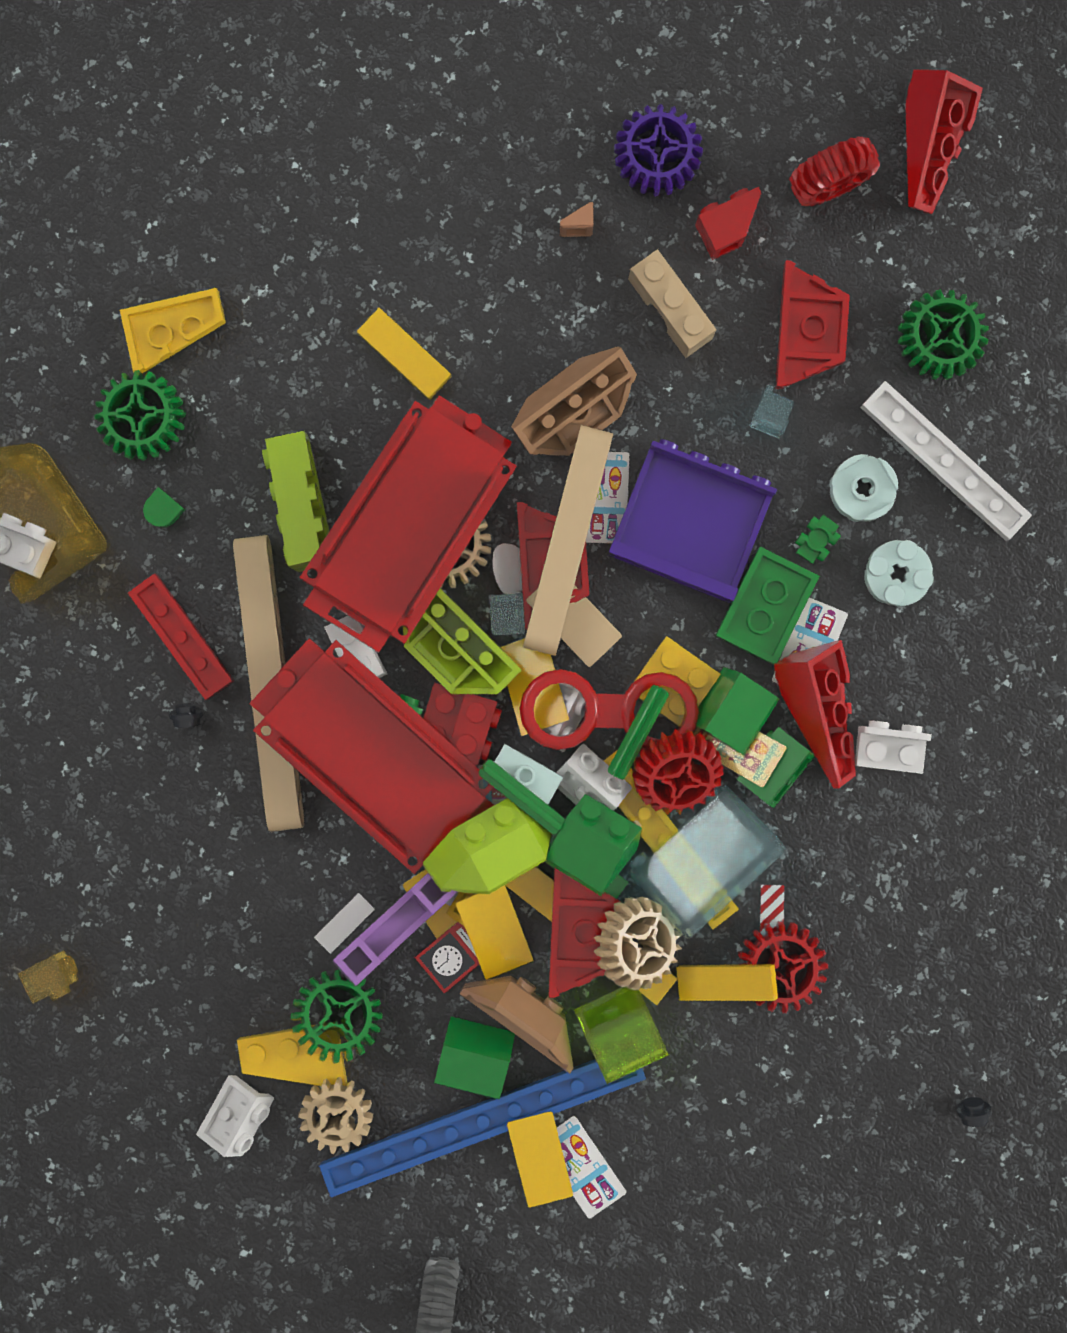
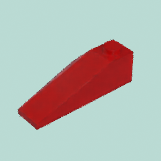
M913 70L911 82L907 90L908 207L928 214L933 213L947 183V168L951 159H958L962 150L958 144L964 131H970L974 124L983 89L948 70Z
M842 640L792 653L774 664L775 678L779 684L781 695L833 788L842 787L856 776L853 735L847 732L848 714H852L851 703L845 702L844 683H850V675Z

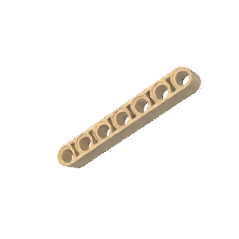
M583 425L580 427L523 648L556 656L613 433Z

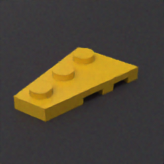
M217 288L120 310L133 373L135 370H139L141 373L146 372L226 323Z
M292 1029L237 1039L242 1074L322 1086L324 1079H328L331 1085H335L337 1078L341 1077L342 1085H348L343 1053L340 1052V1060L337 1064L332 1062V1053L328 1052L324 1062L319 1061V1055L322 1050L318 1048L311 1056L308 1055L307 1051L312 1043L309 1040L302 1046H299L297 1043L305 1035L303 1031L293 1034ZM328 1030L319 1035L326 1042L341 1044L340 1034L337 1031Z

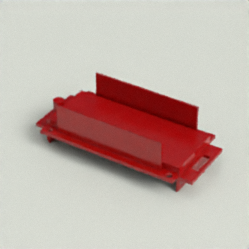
M440 395L429 409L415 401L301 574L300 579L314 587L303 606L378 653L389 636L405 644L517 467L503 457L512 442L483 424L479 415L466 413ZM414 410H419L421 412V417L418 418V412H416L413 416L412 412ZM502 466H506L509 469L508 474L501 473L503 470ZM313 569L317 572V577L309 578L307 572ZM332 607L365 626L361 634L328 615ZM401 626L406 627L408 633L404 636L398 632V628Z
M309 638L249 703L264 716L253 731L413 874L422 867L425 859L452 829L494 806L486 798V795L494 787L489 783L483 789L478 786L479 781L483 779L478 774L480 769L337 640L325 651ZM335 648L343 650L341 657L337 658L333 655ZM263 726L271 728L269 735L262 734L261 728ZM412 856L418 860L415 865L408 864V859Z

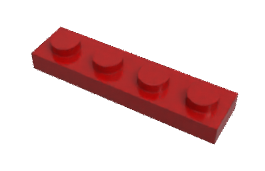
M154 573L128 592L129 596L205 700H209L234 682V679L158 574Z

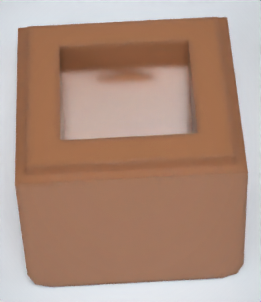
M593 202L586 204L560 221L561 237H581L593 234Z

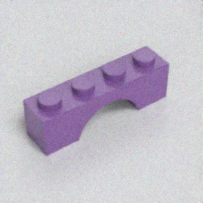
M427 873L332 962L354 987L357 986L458 891H441L429 873Z

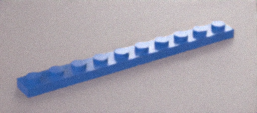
M631 1045L575 1066L570 1074L566 1071L559 1072L503 1093L500 1096V1100L490 1098L322 1161L319 1167L330 1197H334L507 1132L508 1122L550 1111L555 1114L643 1081L646 1077L635 1047Z

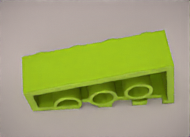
M305 431L265 439L267 449L262 450L266 469H271L273 481L269 482L272 499L277 503L278 514H276L279 531L283 536L284 557L287 565L297 572L305 570L330 532L310 439Z

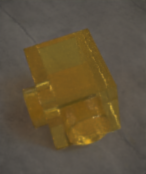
M63 950L18 973V976L32 1004L49 995L52 1001L71 992L68 985L78 980L76 976L78 970L72 957L66 956Z

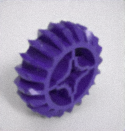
M662 104L658 105L657 112H652V109L647 105L644 108V116L635 110L632 114V121L625 119L622 128L624 131L617 132L616 140L619 143L614 145V153L619 155L615 158V165L623 167L620 176L622 178L631 176L629 181L631 188L635 187L638 183L642 184L640 190L642 194L647 192L648 187L653 188V195L655 197L659 195L660 188H664L667 195H670L673 191V185L681 190L685 185L684 179L692 181L695 175L693 170L699 169L701 162L698 158L703 154V148L697 146L701 143V134H693L697 127L695 122L686 125L685 123L688 118L686 113L678 118L675 116V106L670 109L669 113L663 112L664 107ZM654 129V134L651 137L640 139V142H634L642 133ZM666 131L675 135L679 140L670 139ZM657 139H659V147L662 148L659 162H657V154L654 153ZM635 157H638V160L647 162L651 167V171L642 167ZM676 159H683L676 168L662 172L663 166L666 163L676 162Z

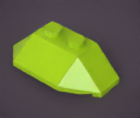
M441 588L404 644V647L451 694H499L522 671ZM403 626L404 636L408 633V630L406 627Z
M506 798L452 829L425 859L423 866L441 891L451 892L453 890L463 893L490 894L546 861L552 834Z

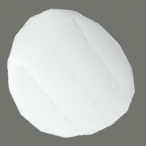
M503 543L498 545L493 552V572L500 590L504 594L515 595L522 591L520 548L513 544Z

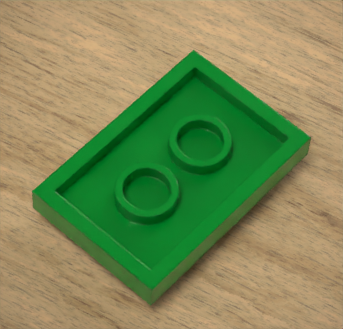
M759 547L715 637L774 666L778 662L820 576Z

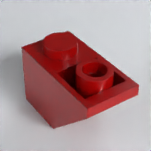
M759 187L750 191L747 188H743L732 194L729 201L721 205L718 202L711 203L700 211L701 214L698 215L695 226L712 260L742 246L761 195Z

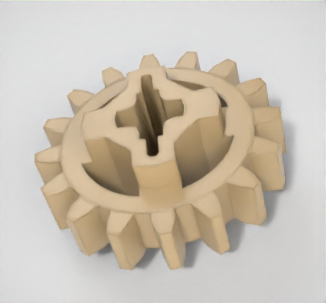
M341 1077L337 1078L335 1085H331L328 1079H324L322 1089L314 1085L310 1090L311 1096L305 1095L302 1101L304 1108H301L299 1118L306 1120L302 1122L300 1129L301 1131H310L307 1138L308 1142H312L315 1139L319 1141L318 1150L321 1151L325 1145H329L331 1154H335L337 1146H341L346 1153L349 1151L350 1142L359 1146L362 1141L361 1135H368L370 1130L368 1123L372 1122L373 1113L367 1111L371 1108L372 1102L371 1100H362L365 1094L364 1089H360L357 1092L353 1090L354 1081L351 1080L347 1086H343ZM315 1106H317V1112L321 1116L318 1122L314 1114ZM355 1109L358 1114L357 1124L354 1123L355 1119L351 1116Z

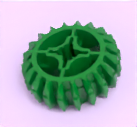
M941 289L936 290L933 293V297L925 293L920 298L921 302L914 300L910 304L911 311H905L902 315L905 323H901L898 326V331L905 335L898 339V344L907 345V348L901 352V356H912L913 359L908 364L911 368L917 363L921 365L919 375H924L928 370H931V378L934 380L940 376L941 372L945 380L951 379L953 373L960 377L966 372V368L972 369L976 366L975 359H980L984 355V351L980 347L986 346L989 339L982 336V334L989 330V326L979 322L985 318V313L975 314L974 310L978 306L977 302H973L968 306L965 303L967 294H962L957 300L955 299L954 290H949L945 297ZM932 312H947L955 317L944 319L938 314L934 315ZM920 322L924 325L922 329L927 334V343L924 346L919 336ZM961 324L966 332V346L963 345L964 341L959 335ZM951 326L952 329L947 333L945 339H940L935 344L934 341L939 337L938 334ZM940 350L945 352L948 356L952 354L954 358L943 359L936 357L931 353L933 351Z
M135 370L132 380L127 373H122V383L119 384L112 379L110 380V385L113 389L110 392L106 389H101V394L106 397L105 402H95V405L102 409L103 412L95 414L94 419L98 422H104L96 428L97 432L106 434L103 442L108 446L113 445V451L117 454L124 451L125 457L128 459H133L137 453L138 459L145 461L148 451L152 457L158 458L159 447L168 452L171 448L166 442L169 439L174 442L179 441V437L173 433L174 430H184L185 426L177 421V419L185 417L186 412L182 409H176L183 404V399L181 397H174L177 389L173 385L167 386L168 381L162 376L156 380L153 372L149 371L143 377L139 370ZM145 391L158 394L163 402L164 409L149 406L148 399L145 397ZM130 395L129 403L125 407L119 408L124 399ZM139 410H143L146 412L144 418L141 417L142 420L138 422L134 419L136 413L139 414ZM117 422H123L125 425L130 424L136 440L125 439L118 429ZM162 423L157 432L150 436L152 426Z
M340 970L334 971L332 981H330L329 975L325 971L321 973L322 984H319L314 977L309 979L308 983L312 991L305 987L300 988L299 993L306 999L305 1001L294 999L292 1005L301 1009V1012L291 1013L290 1019L301 1021V1024L294 1026L292 1033L304 1032L305 1035L297 1043L299 1046L304 1045L308 1040L312 1043L307 1051L308 1055L311 1056L317 1048L322 1050L319 1055V1061L324 1062L328 1052L332 1053V1062L337 1064L340 1060V1052H343L344 1058L349 1062L353 1059L352 1048L359 1055L365 1053L361 1041L369 1046L375 1042L368 1032H380L381 1028L373 1024L372 1021L381 1020L383 1014L372 1012V1009L378 1007L381 1002L379 999L369 1001L368 997L375 992V989L371 987L364 992L361 987L365 984V979L354 987L347 978H345V981L341 980ZM342 990L350 993L354 998L346 1002H338L331 995L329 996L326 991ZM317 997L323 1010V1019L314 1027H311L309 1010L312 1001ZM361 1006L363 1024L359 1034L356 1035L352 1030L354 1027L350 1022V1014L357 1007ZM350 1007L341 1018L343 1024L338 1025L336 1021L334 1024L330 1022L323 1026L329 1020L332 1008H335L337 1012L338 1009L343 1011ZM328 1030H334L341 1037H345L348 1042L333 1044L322 1040L319 1035Z

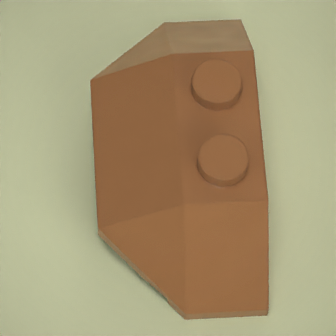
M619 346L579 358L527 397L511 427L529 454L569 456L574 452L581 425L603 430L621 417L629 397L631 385L634 383L637 374Z
M512 976L465 983L460 991L461 996L552 1060L569 1074L573 1070V1060L566 1017L562 1013L564 1007L553 998H549V996L544 1000L535 993L537 988L523 977L517 980Z

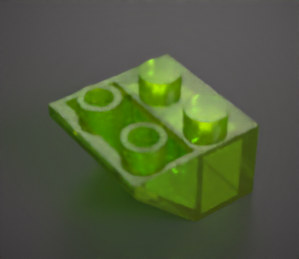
M626 986L621 987L574 1010L607 1084L669 1055L639 990H632Z

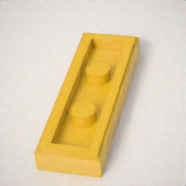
M380 308L357 330L359 336L428 400L452 377L438 361Z
M775 964L680 965L676 967L680 1001H775L778 999Z

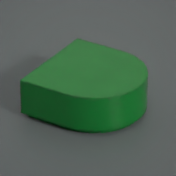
M159 487L146 500L143 508L146 520L159 528L171 526L186 510Z

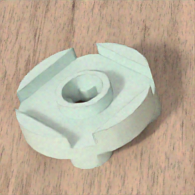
M863 454L853 456L844 461L831 478L829 484L831 499L836 509L853 522L875 520L886 514L895 502L896 491L898 490L896 473L881 458L877 459ZM858 480H862L863 483H871L872 488L868 490L869 497L857 493Z
M894 540L876 548L868 559L864 574L865 584L870 594L882 603L897 607L907 606L920 600L926 594L934 579L932 574L933 568L928 555L921 547L910 540ZM895 564L899 568L904 567L906 570L905 580L902 583L899 579L893 580L890 576L894 572L892 566Z

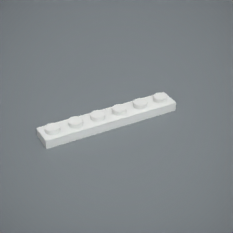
M886 381L860 407L1005 541L1010 540L1032 516Z

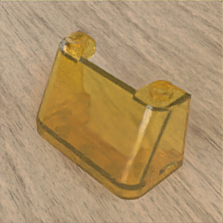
M34 443L0 447V518L3 513L22 520L21 526L25 527L27 522L35 524L46 530L44 536L57 542L40 579L19 570L11 575L9 579L11 590L21 604L37 599L98 558L106 551L107 543L46 450Z

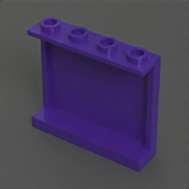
M660 439L659 443L652 441L608 556L731 603L735 599L738 591L737 586L771 499L776 494L777 489L771 487V482L765 478L752 476V479L740 475V470L732 465L722 463L720 467L709 463L710 458L701 453L691 451L689 455L678 450L679 446L668 440Z

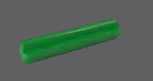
M656 685L650 688L608 768L609 774L621 780L627 776L669 696L665 689Z
M489 759L482 765L478 772L481 778L551 834H556L561 830L565 821L563 816L493 760Z

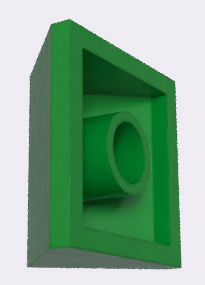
M723 667L720 672L721 675L698 707L699 716L696 728L744 756L776 706L779 698L741 672Z
M451 1016L434 1084L500 1100L510 1063L515 1034L508 1030Z

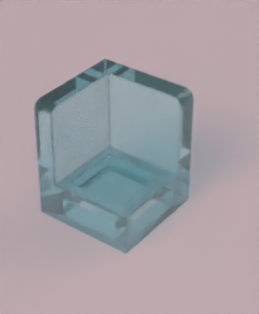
M767 384L749 427L780 438L788 425L789 420L787 419L794 402L791 399L773 393L774 386Z
M523 593L489 595L492 634L495 636L525 635Z

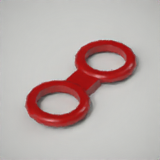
M562 669L544 672L533 679L523 692L519 708L522 725L530 738L543 747L556 750L577 746L589 737L594 728H623L627 733L635 719L634 709L636 701L644 691L653 685L670 687L682 699L685 714L683 722L677 730L681 735L687 729L691 732L695 730L699 710L697 698L689 684L676 675L664 672L645 674L634 681L625 694L596 693L589 681L576 672ZM558 683L568 684L577 689L584 699L586 709L580 726L570 734L562 736L551 735L543 731L535 720L533 710L535 700L540 692L549 685ZM647 736L641 748L650 747L649 738L655 741H658L661 738Z

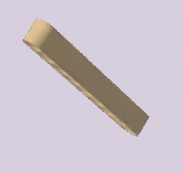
M268 535L238 538L233 541L252 700L286 664L272 548ZM253 708L254 724L256 727L264 716ZM263 726L261 728L262 734L269 735L271 728ZM256 734L269 832L303 828L304 811L299 771Z

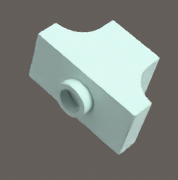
M504 744L495 760V763L547 804H549L563 779L561 775L550 770L548 767Z

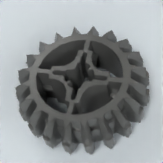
M430 1257L426 1262L416 1333H451L460 1269L457 1261L449 1260L446 1257Z

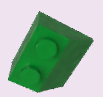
M585 794L566 817L562 825L563 827L558 832L548 851L545 862L599 896H602L637 851L642 828Z

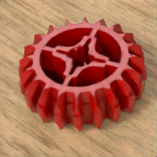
M865 137L849 138L846 141H840L833 146H829L823 151H818L816 155L809 157L806 162L799 164L789 180L794 196L798 199L801 206L820 205L823 202L830 201L847 192H851L852 189L861 186L863 182L875 175L880 167V162L874 144L871 143L869 138Z
M674 729L671 736L661 732V739L658 741L649 738L650 747L640 749L639 754L641 757H637L634 760L635 768L632 769L634 786L642 801L646 805L650 804L655 812L662 809L667 815L673 809L681 815L684 808H689L694 812L695 804L701 803L706 805L705 797L715 796L714 787L721 786L720 776L724 774L722 758L719 751H716L714 743L710 739L706 740L705 736L700 732L694 735L689 729L682 735L676 729ZM692 758L701 761V765L694 764V761H691ZM654 779L661 780V783H664V785L654 782Z
M777 921L775 932L771 925L766 923L764 924L765 935L762 936L756 929L752 931L753 936L758 939L754 944L748 939L743 941V944L750 951L749 953L744 951L738 952L739 958L747 961V963L738 965H756L761 952L769 946L770 958L765 964H775V969L779 968V955L789 965L785 966L786 978L778 970L775 971L776 979L781 981L786 992L778 993V999L775 1001H767V1009L773 1012L776 1009L777 1003H779L780 1011L787 1013L788 1003H791L793 1008L799 1011L801 1009L800 999L803 998L810 1005L813 1002L808 996L810 991L812 990L817 995H820L822 992L815 983L816 981L821 983L827 981V978L818 973V971L828 969V964L817 960L824 957L826 952L822 948L815 949L820 941L816 937L808 939L810 934L808 929L803 928L797 934L798 925L794 922H791L787 931H785L784 922ZM779 941L795 942L801 945L805 953L787 955L780 947ZM808 963L806 976L796 987L795 974L800 969L805 968V964ZM755 1001V1003H756L758 1006H761V1005H763V1004L766 1002V1001Z

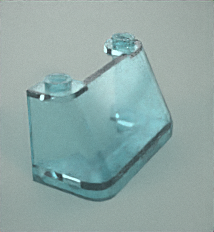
M726 784L721 788L714 787L715 796H706V805H703V808L659 849L648 855L642 852L629 864L632 869L628 872V875L651 901L662 906V913L685 939L698 932L778 859L786 849V846Z

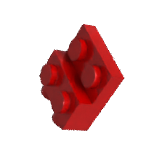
M434 682L423 718L474 765L478 766L480 759L487 761L492 742L487 740L490 727L497 728L502 710L496 708L497 701L474 694H451L443 685Z

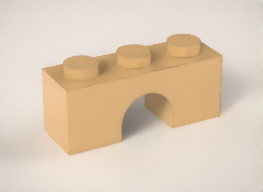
M658 249L630 269L628 280L646 305L652 304L661 314L667 325L668 335L685 358L713 339L717 329Z

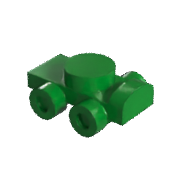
M822 515L820 519L813 516L806 526L811 532L808 535L802 532L795 541L800 546L796 554L813 564L816 558L823 562L830 552L824 548L829 542L834 546L841 537L836 532L839 525L825 515Z

